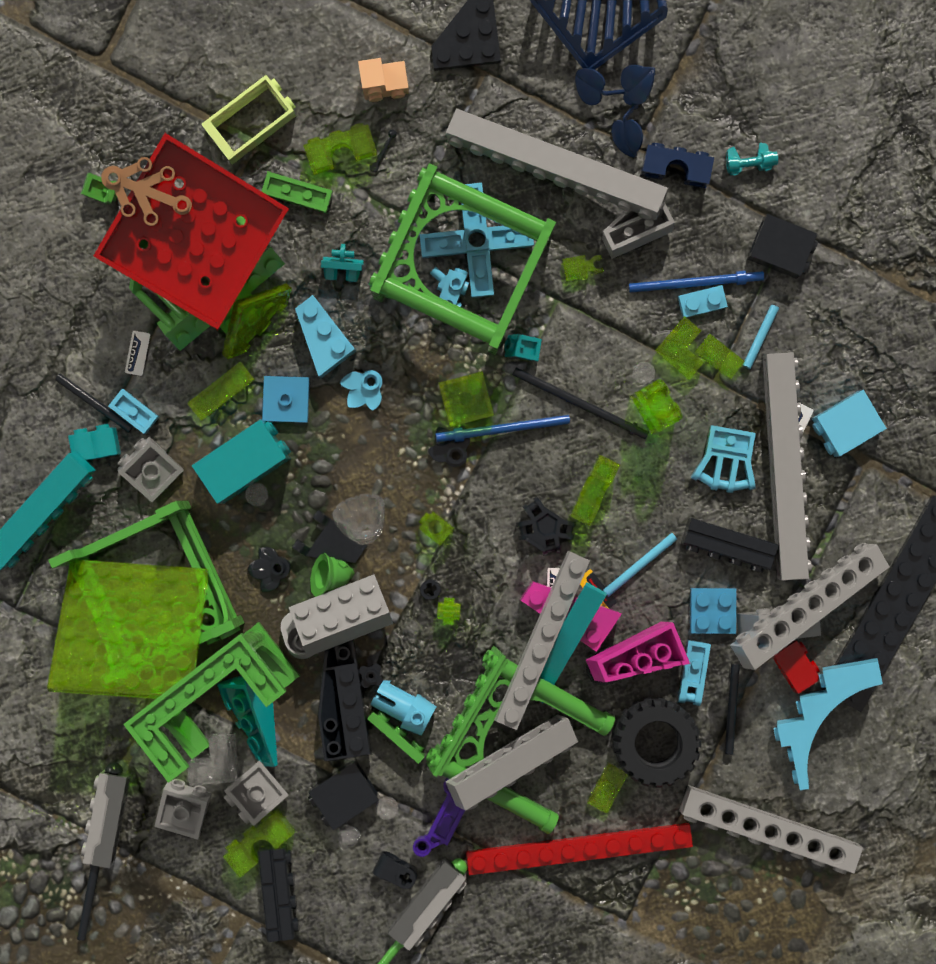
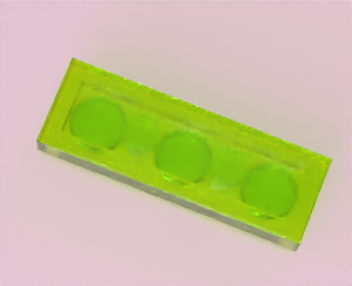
M240 361L187 404L200 421H203L255 381V379Z

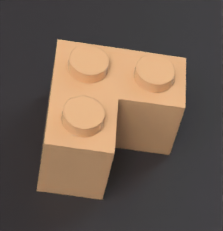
M381 58L358 61L365 100L378 102L383 100V97L391 96L393 99L405 97V94H409L404 61L382 64Z

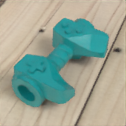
M759 143L757 157L741 159L735 147L729 148L726 152V167L730 175H738L741 173L742 168L757 166L759 171L771 170L774 165H778L777 152L769 151L766 143Z

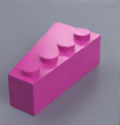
M532 581L520 600L538 613H541L552 587ZM577 596L574 597L568 613L570 612L572 606L578 598ZM600 605L580 641L597 652L621 616V613Z
M659 622L586 659L594 681L610 682L634 675L690 664L673 622Z

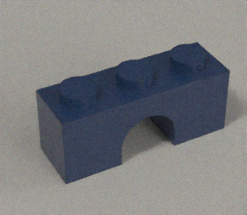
M652 143L647 145L645 149L640 176L662 180L665 176L666 167L676 164L681 166L685 172V185L706 188L710 183L714 157H710L709 153L702 151L690 153L682 147L669 149L665 148L664 144Z

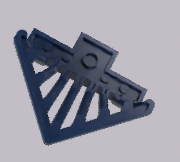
M530 0L580 66L594 70L667 17L668 12L666 0H657L658 9L651 14L649 0H640L641 22L631 28L632 0H623L622 35L613 41L617 0H608L603 49L595 55L601 0H592L586 53L581 48L587 0H578L573 36L566 29L572 0H562L560 18L553 12L555 0Z

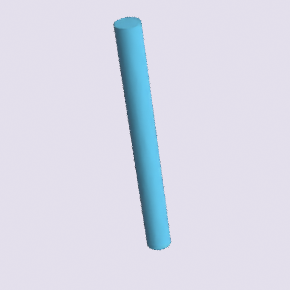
M673 533L669 534L603 589L607 593L606 595L608 597L672 545L677 540Z

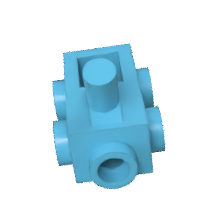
M435 267L430 274L440 282L437 290L441 291L440 298L461 307L462 304L458 303L461 294H466L469 282H466L468 272L455 268L454 271L449 269L448 274L445 275Z

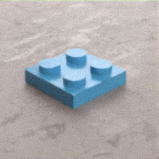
M690 588V633L736 634V588Z

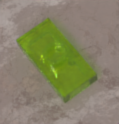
M607 762L587 803L608 813L628 774Z

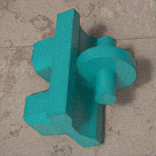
M341 244L340 250L332 249L331 256L340 258L323 257L321 268H324L325 279L337 280L338 269L346 270V281L357 282L360 271L363 269L364 260L346 258H354L355 252L346 251V244Z

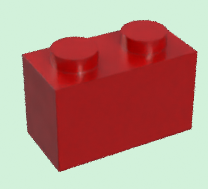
M794 640L772 658L792 690L799 694L820 680L818 675L820 670L813 660L810 662L806 654L808 651L801 641L798 643Z

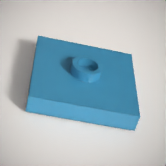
M264 376L262 420L308 423L310 378Z

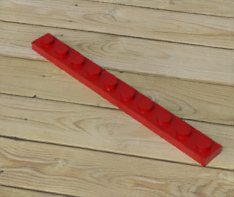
M682 823L466 851L469 875L689 848L693 847L690 824Z

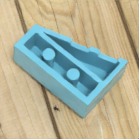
M313 295L295 308L318 376L323 378L354 354L356 350Z

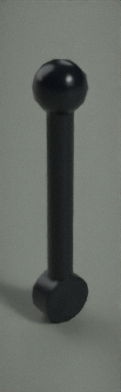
M392 129L388 132L389 137L376 161L370 165L372 172L378 171V164L391 140L397 136L395 130Z

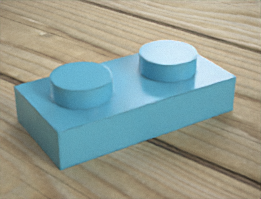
M722 285L678 296L683 319L728 307Z
M121 389L108 406L143 434H146L159 418L157 414L125 389Z

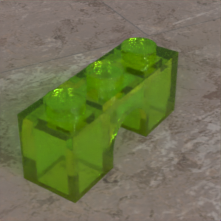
M355 124L350 127L351 130L345 132L337 130L331 132L329 137L320 139V137L309 139L307 144L303 146L313 175L335 169L332 157L339 148L350 149L354 154L356 162L376 156L377 151L368 124Z
M602 455L597 456L568 515L569 517L591 526L600 508L603 496L612 484L620 464Z
M279 809L274 813L270 811L261 819L262 823L257 827L250 826L243 833L245 837L240 841L235 839L225 847L227 851L223 858L239 878L259 862L258 855L254 850V843L256 841L266 840L276 849L294 834L295 829Z

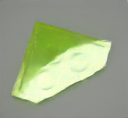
M287 283L234 302L222 352L225 358L230 359L245 353L251 347L248 343L256 334L260 336L272 323L270 321L271 317L278 310L282 312L287 307L292 290Z

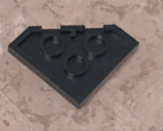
M467 0L431 46L434 71L501 63L494 0Z

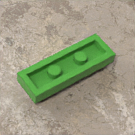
M268 171L261 191L272 198L326 214L333 194L332 190Z
M374 709L367 719L418 764L422 761L425 753L423 752L424 747L416 740L411 742L406 737L407 732L400 728L399 725L394 727L389 722V716L384 712H377Z

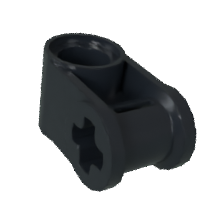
M382 851L372 871L378 878L402 889L413 887L418 875L414 865L387 851ZM406 872L410 874L407 880L403 878Z

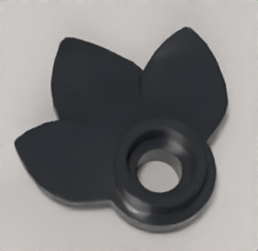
M438 427L436 429V433L450 431L443 427ZM464 438V441L459 442L454 440L436 442L437 445L428 449L430 456L435 461L447 462L450 466L460 467L467 460L466 449L470 444V438ZM453 452L460 453L461 457L459 460L452 458Z
M259 548L260 559L253 561L247 571L253 578L261 580L260 589L262 592H269L278 588L281 579L289 575L291 565L285 557L278 556L273 548ZM277 564L281 566L280 572L276 569Z

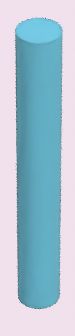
M775 305L770 306L742 365L745 368L751 369L779 307Z

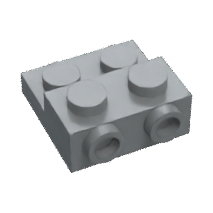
M148 437L146 440L141 438L134 445L135 451L130 456L125 454L119 460V467L117 469L122 477L148 500L153 502L184 470L152 438Z
M260 760L224 790L226 793L224 799L231 807L236 805L241 810L238 815L246 825L251 822L253 826L288 796L287 792Z
M181 779L167 782L163 789L155 827L198 839L212 793L208 792L201 785L187 786Z

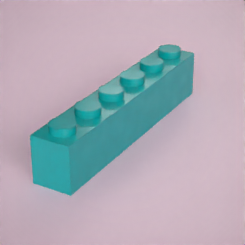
M77 451L66 455L0 529V570L14 567L20 560L18 556L23 551L27 552L34 545L33 540L35 537L44 534L49 528L47 524L52 519L56 520L64 512L63 506L66 503L70 504L79 495L77 491L81 487H86L93 480L91 475L96 469Z

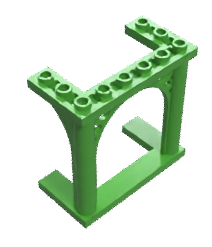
M429 163L426 169L422 168L418 176L419 186L417 190L412 189L409 195L408 202H410L407 211L403 210L398 219V223H400L398 231H393L389 238L388 244L391 246L388 252H383L378 263L381 267L378 274L373 273L369 281L370 291L373 298L379 302H382L384 298L396 300L488 343L487 352L496 355L535 267L552 235L556 222L549 218L545 222L439 173L438 167ZM432 195H436L440 200L438 210H432L427 204ZM444 195L449 197L447 200L454 201L451 206L445 205ZM422 205L428 212L427 217L424 219L419 217V214L422 215L423 213ZM450 211H470L537 241L499 324L493 323L434 295L418 277L414 265L415 244L420 232L435 217ZM411 231H414L416 233V236L410 237L409 233ZM407 251L409 253L406 260H397L403 256L401 252ZM399 265L410 267L409 274L404 277L395 276L394 270ZM411 278L415 280L414 287H412L409 283L408 286L403 284L405 282H408Z
M189 501L172 502L155 510L156 514L81 549L68 550L48 560L52 568L70 567L102 636L110 663V674L103 679L106 687L112 685L115 686V689L138 678V672L145 670L146 673H149L159 668L157 664L164 660L166 664L179 659V653L186 651L188 655L200 649L198 645L205 641L209 645L220 640V637L221 639L227 638L241 630L239 626L244 624L242 616L236 615L189 513V510L192 509ZM170 519L197 578L199 602L191 621L178 633L159 639L144 638L127 630L116 618L88 557ZM206 600H209V606L212 605L214 610L211 608H204V602ZM202 613H208L214 617L215 622L211 626L204 625L200 622L199 616ZM197 625L200 629L205 630V632L196 630L194 634L191 632V628ZM126 637H130L132 639V642L130 643L128 649L126 647V644H128L125 641ZM174 637L179 639L178 643L173 642ZM142 642L146 646V652L142 658H137L134 655V648L138 643ZM154 644L159 645V651L155 649L152 656H150L151 646Z
M260 622L244 634L238 635L123 724L168 783L186 770L189 765L161 730V726L169 729L189 757L193 759L208 748L211 743L184 708L225 676L237 669L265 707L286 692L285 687L300 677L298 671Z

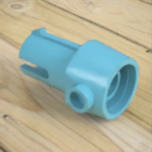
M383 680L377 693L391 699L396 704L376 695L371 702V706L401 721L400 728L422 736L437 706L419 694L415 697L390 684L391 681Z

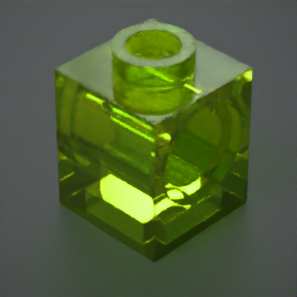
M434 511L431 514L426 512L419 521L421 524L419 529L438 545H441L454 529L452 525ZM433 520L441 523L442 528L438 533H432L428 528L429 523Z

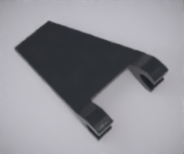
M317 510L313 518L325 526L312 547H308L299 539L292 546L293 549L304 556L318 558L320 554L326 553L329 557L356 563L368 544L326 514Z

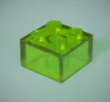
M483 371L438 383L450 428L494 417Z

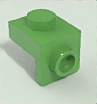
M87 173L81 195L104 204H111L112 201L116 200L115 191L106 188L102 183L101 177Z

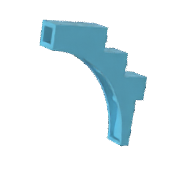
M877 658L822 667L823 674H819L821 688L826 687V690L800 694V701H796L798 714H803V717L777 721V727L774 728L775 739L781 742V747L791 746V748H787L790 762L794 761L796 770H792L794 784H799L800 790L809 789L807 772L809 751L814 736L823 720L838 704L851 695L869 687L883 684Z

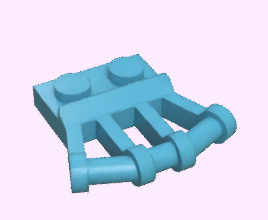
M710 425L705 455L694 470L691 478L695 481L697 479L711 487V490L719 488L726 490L728 493L746 488L749 490L755 489L751 458L756 433ZM711 456H716L712 478L702 471ZM723 458L732 459L728 481L720 480ZM740 460L744 463L746 479L735 482Z

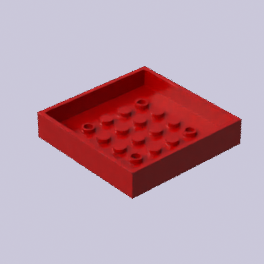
M164 133L150 157L152 162L151 170L148 172L142 171L137 181L160 172L165 166L172 167L175 171V177L171 181L164 180L151 186V188L173 197L181 195L188 197L192 203L191 211L188 214L180 215L174 211L173 206L147 197L153 212L159 218L156 225H147L144 222V213L131 190L128 200L135 206V214L131 217H126L120 209L93 256L212 327L219 329L289 208ZM147 162L144 169L149 167V162ZM165 169L163 172V176L165 178H170L172 176V171L170 169ZM176 180H183L184 185L182 188L175 186ZM181 200L177 206L179 209L184 210L187 207V203ZM126 205L124 212L131 214L133 212L132 206ZM149 214L147 221L149 223L155 222V215ZM239 216L245 218L244 225L236 223V219ZM141 240H146L148 242V247L146 249H142L139 244ZM204 276L210 279V283L207 286L201 283V279Z

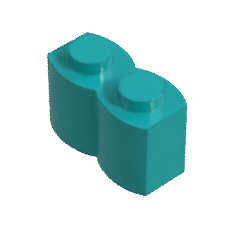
M109 424L98 425L95 431L88 432L87 428L73 430L74 435L68 436L71 453L77 451L86 461L121 454L117 429L114 427L110 428Z

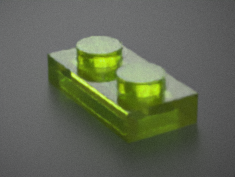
M708 334L695 350L696 354L729 380L745 362L711 334Z

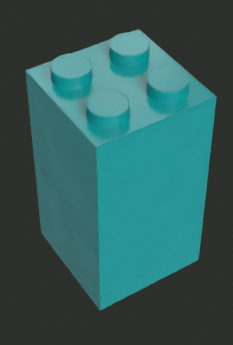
M260 419L192 465L217 504H225L291 459L288 455L291 453L289 447L284 441L278 440L276 437L278 431L271 422Z

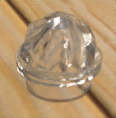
M344 825V828L338 829L340 846L350 848L357 844L360 833L356 827Z

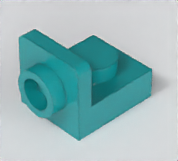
M521 334L508 335L504 344L505 357L539 361L542 339Z

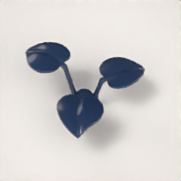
M640 65L625 67L621 73L623 89L613 91L603 90L605 79L598 71L590 68L578 70L575 76L576 87L580 98L586 104L591 106L599 104L602 95L624 94L623 99L626 104L631 105V108L623 116V121H614L611 130L612 138L622 153L633 158L637 157L643 143V132L640 125L634 120H628V117L634 110L638 109V104L648 100L654 83L655 68Z

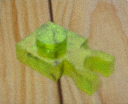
M585 255L562 259L566 282L587 279L589 277L588 272L594 274L603 273V267L597 269L593 266L595 261H601V255L594 256L587 261Z

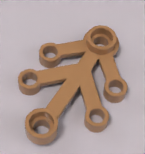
M141 157L137 163L123 169L117 166H109L102 172L101 180L103 185L115 191L121 204V212L126 217L133 216L136 208L129 202L124 188L134 192L144 213V222L147 225L154 226L159 220L158 215L153 212L147 197L173 206L174 211L180 215L188 214L191 211L192 203L188 197L183 195L173 197L151 188L155 184L164 180L171 181L175 177V171L170 166H165L160 172L137 182L127 177L140 171H150L152 162L147 157ZM142 160L149 162L147 169L141 168L140 163ZM165 169H170L172 171V176L170 178H165L163 176V172ZM112 173L118 176V180L115 183L109 180V176ZM181 200L187 203V207L184 210L179 209L177 206ZM126 205L132 206L133 212L131 214L124 212ZM149 214L155 215L156 220L154 223L147 221Z

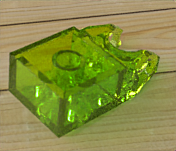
M661 379L630 395L651 434L658 433L683 419L678 404L673 402L669 395V388Z

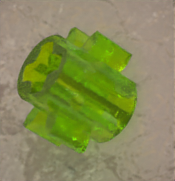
M444 597V602H438L437 619H443V625H453L454 620H460L461 603H455V598Z

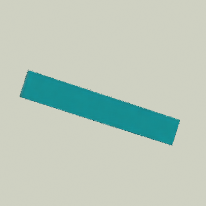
M586 582L562 624L540 675L542 679L553 685L556 683L605 599L606 592Z

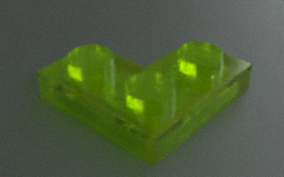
M684 316L655 349V352L690 380L704 362L687 347L702 330Z

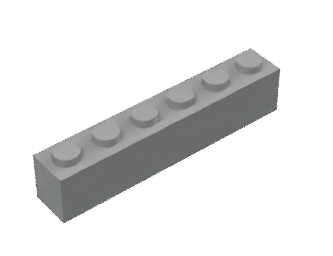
M557 714L447 780L446 785L455 805L465 811L472 810L482 800L494 797L500 789L515 784L518 778L533 773L536 767L551 762L554 756L569 751L572 745L578 742L569 719Z

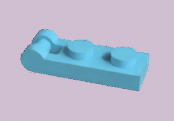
M687 640L685 652L690 664L683 665L677 702L685 703L687 701L693 702V705H701L711 647L710 643ZM688 686L695 687V692L688 693Z

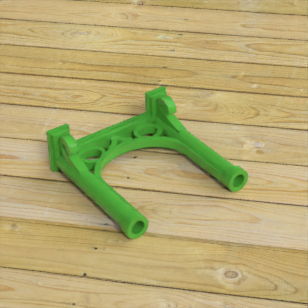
M495 646L485 653L482 666L486 671L484 675L481 674L478 677L473 694H469L465 699V708L461 714H457L452 723L454 727L450 734H446L442 739L441 745L437 743L435 748H431L426 756V764L431 773L436 777L443 775L451 779L466 770L467 767L465 766H471L484 759L485 738L492 723L495 721L494 719L502 701L496 702L493 700V692L502 684L509 687L518 666L508 660ZM541 677L530 700L544 702L603 736L610 732L615 722V716L594 708ZM486 698L495 707L493 710L489 708L483 713H478ZM473 722L476 725L475 734L478 736L477 740L473 736H465ZM468 742L474 743L476 754L469 759H461L459 752L462 746ZM508 787L500 789L494 797L487 799L538 826L539 830L546 834H550L558 822L559 816L557 813Z

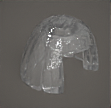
M360 494L359 496L356 495L355 498L350 497L345 502L339 503L332 515L335 524L346 537L359 545H369L375 542L383 530L385 504L382 497L377 494Z

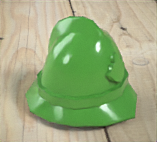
M326 553L320 554L311 572V592L317 597L345 586L354 577L355 572L344 561L329 557Z

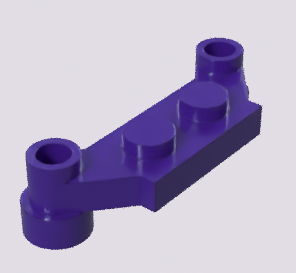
M448 778L445 779L443 786L447 795L428 833L418 837L413 843V851L417 856H427L432 848L441 844L448 846L465 810L455 805L446 785V781L449 780ZM424 842L426 846L420 847L418 844Z

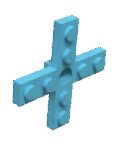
M482 183L465 184L483 193ZM463 210L464 230L420 234L422 258L467 254L472 298L494 296L489 251L534 246L533 239L505 226L487 227L485 217ZM479 232L484 235L485 243L481 247H473L469 243L468 239L472 233Z

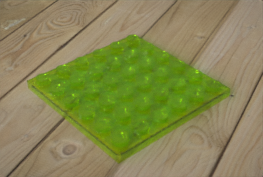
M88 560L71 562L48 678V692L157 699L196 668L209 575L208 569Z

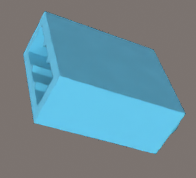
M864 390L855 392L812 418L814 422L812 426L819 436L822 435L826 442L824 443L825 449L830 455L833 454L834 457L842 456L887 429Z

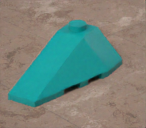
M242 675L219 682L217 686L224 705L228 711L232 709L238 719L235 723L238 729L242 728L248 736L247 744L257 761L260 760L264 766H277L273 702L265 707Z

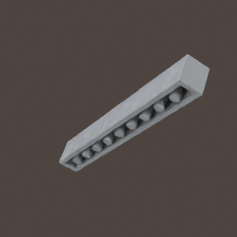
M457 108L446 131L447 141L456 148L464 147L470 149L477 156L485 155L491 157V160L496 163H507L512 165V168L517 171H528L538 179L544 180L546 178L553 181L559 187L565 188L567 186L573 188L580 195L587 196L588 194L594 196L601 203L608 204L610 202L617 205L620 210L626 212L631 210L647 220H651V218L657 220L667 197V187Z
M794 352L766 354L762 356L774 539L775 544H778L776 551L777 579H809V573L812 572V564L807 556V551H810L809 537H806V528L809 527V520L804 511V506L807 505L806 492H803V483L806 481V475L801 467V461L804 460L803 447H800V438L803 436V430L798 422V416L801 415L800 402L797 403L800 385L795 377V371L798 370V360L794 358Z

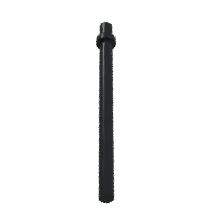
M517 367L512 374L533 386L628 431V434L631 436L634 434L646 439L649 431L639 427L638 423L633 422L632 424Z

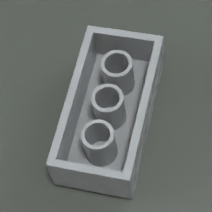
M375 575L368 576L289 607L307 657L393 624Z

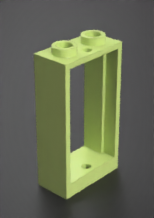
M265 75L202 123L206 132L232 165L296 117L293 110L296 108L294 103L288 96L284 98L281 95L280 91L282 88L274 78L270 80ZM269 89L286 113L236 151H233L216 128L265 90Z

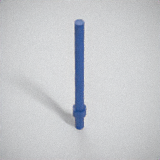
M736 271L735 274L630 283L629 293L729 283L743 285L746 282L764 280V272L746 273V271Z
M569 415L470 429H463L461 427L454 428L453 431L435 433L436 442L450 440L459 442L464 441V438L570 424Z

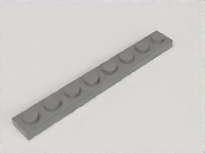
M567 551L494 719L496 722L517 730L590 560Z

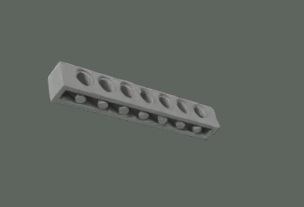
M859 544L854 548L853 553L840 558L836 566L824 570L820 578L807 583L804 586L805 589L800 593L791 595L787 599L788 602L783 606L774 608L770 612L771 615L767 618L755 622L751 630L739 634L736 637V641L730 646L743 668L756 670L888 569L889 565L878 545ZM775 626H777V632H776V634H775V632H774ZM758 639H760L759 647L757 646Z
M690 785L687 786L679 809L681 814L684 815V819L690 822L697 823V820L705 822V826L713 830H718L720 827L727 830L726 833L737 838L740 835L746 836L748 841L754 844L761 845V842L769 844V848L778 852H782L783 849L790 851L791 856L802 860L804 857L810 858L812 863L822 867L828 864L833 866V870L842 874H846L847 871L855 873L863 847L857 842ZM705 804H710V812L702 814L700 812L701 807ZM725 812H732V818L729 821H722V815ZM747 819H753L752 827L748 829L743 827ZM769 826H774V833L770 836H766V828H768ZM789 834H796V839L792 843L786 842ZM812 841H817L816 848L808 850V844ZM834 848H838V854L835 857L830 858V851Z

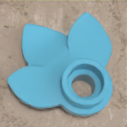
M373 370L366 371L363 374L351 372L341 380L340 384L350 390L347 398L348 407L358 408L366 403L373 411L381 403L382 396L379 389L382 386V377L378 372ZM369 378L375 379L373 386L367 384Z

